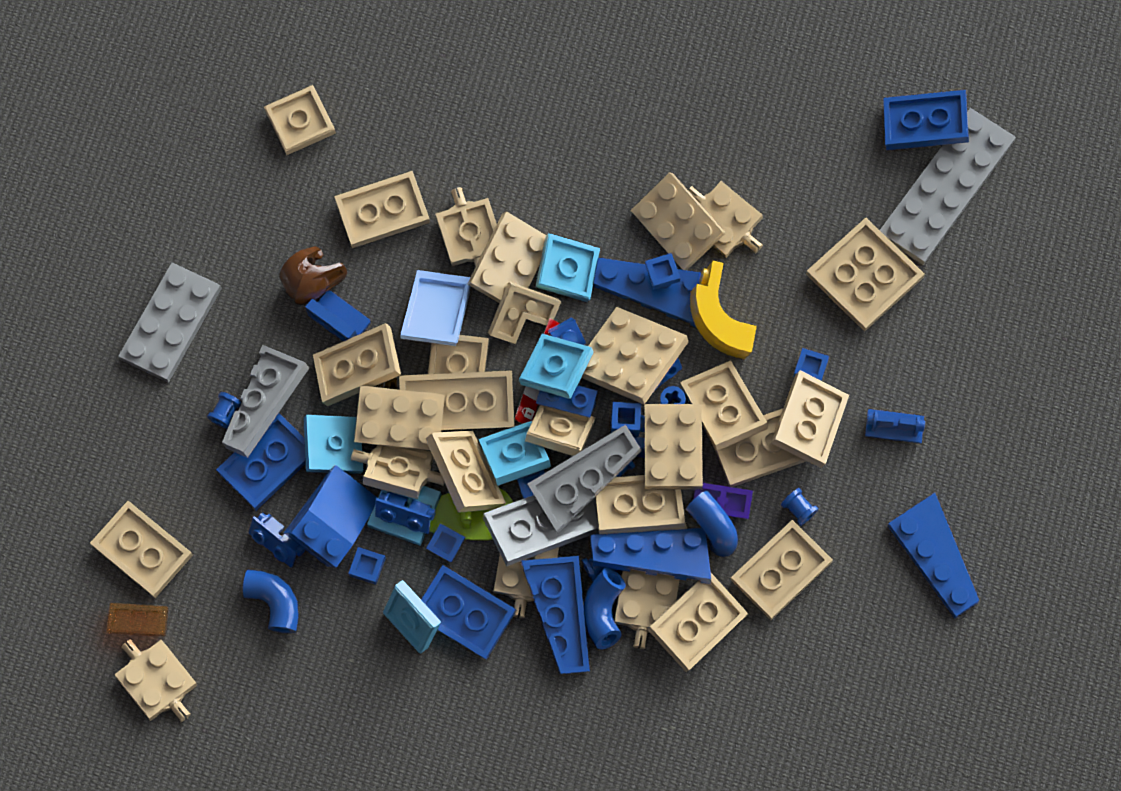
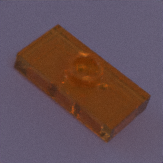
M110 603L107 632L166 637L169 608L167 606Z

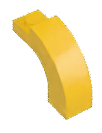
M712 261L707 268L702 269L699 284L690 293V309L693 321L699 333L714 348L727 355L746 359L752 353L756 326L738 322L730 318L723 311L718 298L723 263Z

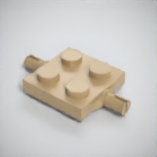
M720 181L705 196L699 193L693 186L689 188L688 191L724 230L725 234L712 246L724 257L727 258L735 248L742 244L749 247L755 254L758 252V249L762 248L763 244L758 242L751 234L753 228L763 218V215L725 183Z
M459 187L457 188L458 195L456 189L451 191L455 205L449 210L436 213V219L451 265L455 266L465 262H474L476 266L497 223L488 198L476 202H466L462 188Z
M377 445L371 453L356 449L352 452L351 461L367 464V470L363 477L364 485L418 499L422 487L428 481L442 486L445 484L441 473L431 471L434 457L430 451Z
M559 547L525 560L557 558ZM500 554L493 593L506 595L514 599V609L517 611L513 617H518L519 607H521L519 618H525L526 604L534 600L520 562L506 566Z
M631 569L629 572L622 570L621 577L624 579L626 587L618 595L614 622L615 624L628 626L635 630L633 647H639L641 638L640 649H645L647 633H650L647 628L676 602L679 579H674V576L657 573V576L645 574L646 571Z
M162 639L140 652L132 640H128L127 644L124 643L122 649L125 650L131 660L128 665L115 674L116 679L150 721L162 712L172 709L180 721L183 722L185 717L188 718L191 714L181 701L188 692L197 686L194 679Z

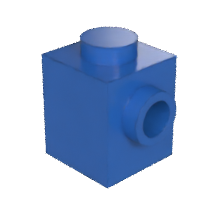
M613 402L610 434L624 425L627 426L634 437H639L640 432H645V415H641V403Z

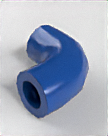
M704 491L687 506L686 510L706 533L712 552L721 557L729 556L737 548L738 536L736 528L717 501L708 491Z
M604 568L594 579L586 593L583 606L587 631L597 649L600 650L613 646L619 641L622 634L613 620L612 607L615 599L624 590L626 584L624 579L610 568Z
M247 570L243 583L244 598L263 600L268 604L270 608L268 629L280 633H296L299 618L298 601L291 587L279 576L263 571Z

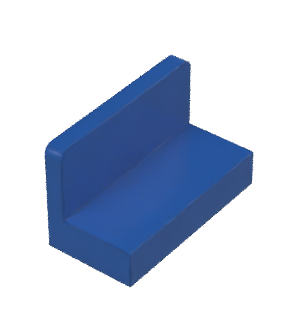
M330 290L326 291L318 302L311 299L305 306L310 318L342 341L362 334L371 324L369 318Z

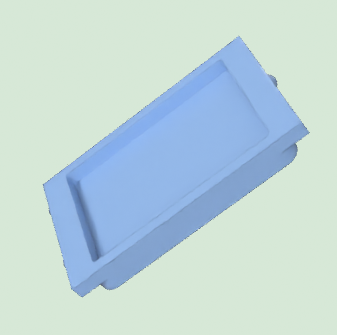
M417 270L400 335L401 339L456 346L470 294V286L468 285L470 277Z

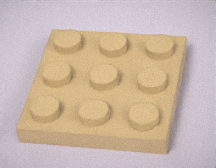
M865 218L807 270L806 275L859 327L866 331L924 278L925 273Z
M616 307L589 344L594 353L581 378L641 404H645L688 344L687 335Z

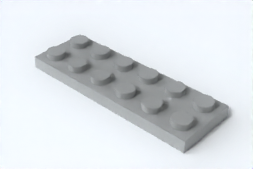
M972 108L967 112L969 142L942 145L880 229L899 250L922 265L932 255L1016 139L1014 135Z

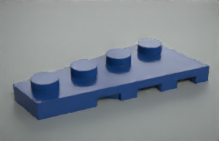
M598 258L594 279L595 288L625 300L630 299L640 303L645 308L650 310L653 308L665 313L670 318L683 320L696 327L690 309V293L699 284L700 272L677 269L680 282L653 290L645 264Z
M935 493L888 524V528L954 619L978 604L979 598Z
M702 528L596 534L590 537L593 566L629 572L633 569L646 571L645 574L657 576L658 573L674 576V579L686 580V578L701 580L700 583L711 584L706 533Z
M579 556L521 561L520 563L559 674L589 672Z

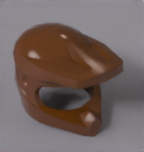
M314 246L300 250L292 255L283 265L279 279L287 295L294 300L295 304L305 305L311 299L316 300L345 279L347 269L344 264L337 263L330 266L314 265L317 260L323 257L321 249Z

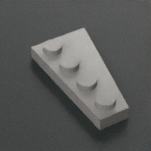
M262 345L259 352L261 357L258 365H254L251 371L252 379L248 389H244L241 395V406L238 411L234 412L222 441L226 449L247 458L309 369L306 362Z
M624 425L528 483L529 488L557 534L641 452V449L627 426Z

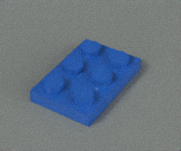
M966 90L883 98L886 150L969 142Z
M278 413L248 458L234 452L216 471L257 511L306 464L305 438Z
M442 565L421 599L441 621L437 630L486 660L517 611Z

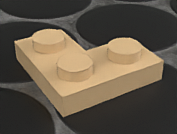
M508 282L488 333L490 336L516 344L526 319L547 326L549 318L554 320L561 301L552 296Z

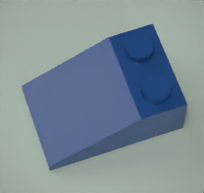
M334 465L285 530L284 534L327 567L336 568L363 529L374 509L377 497L337 465Z

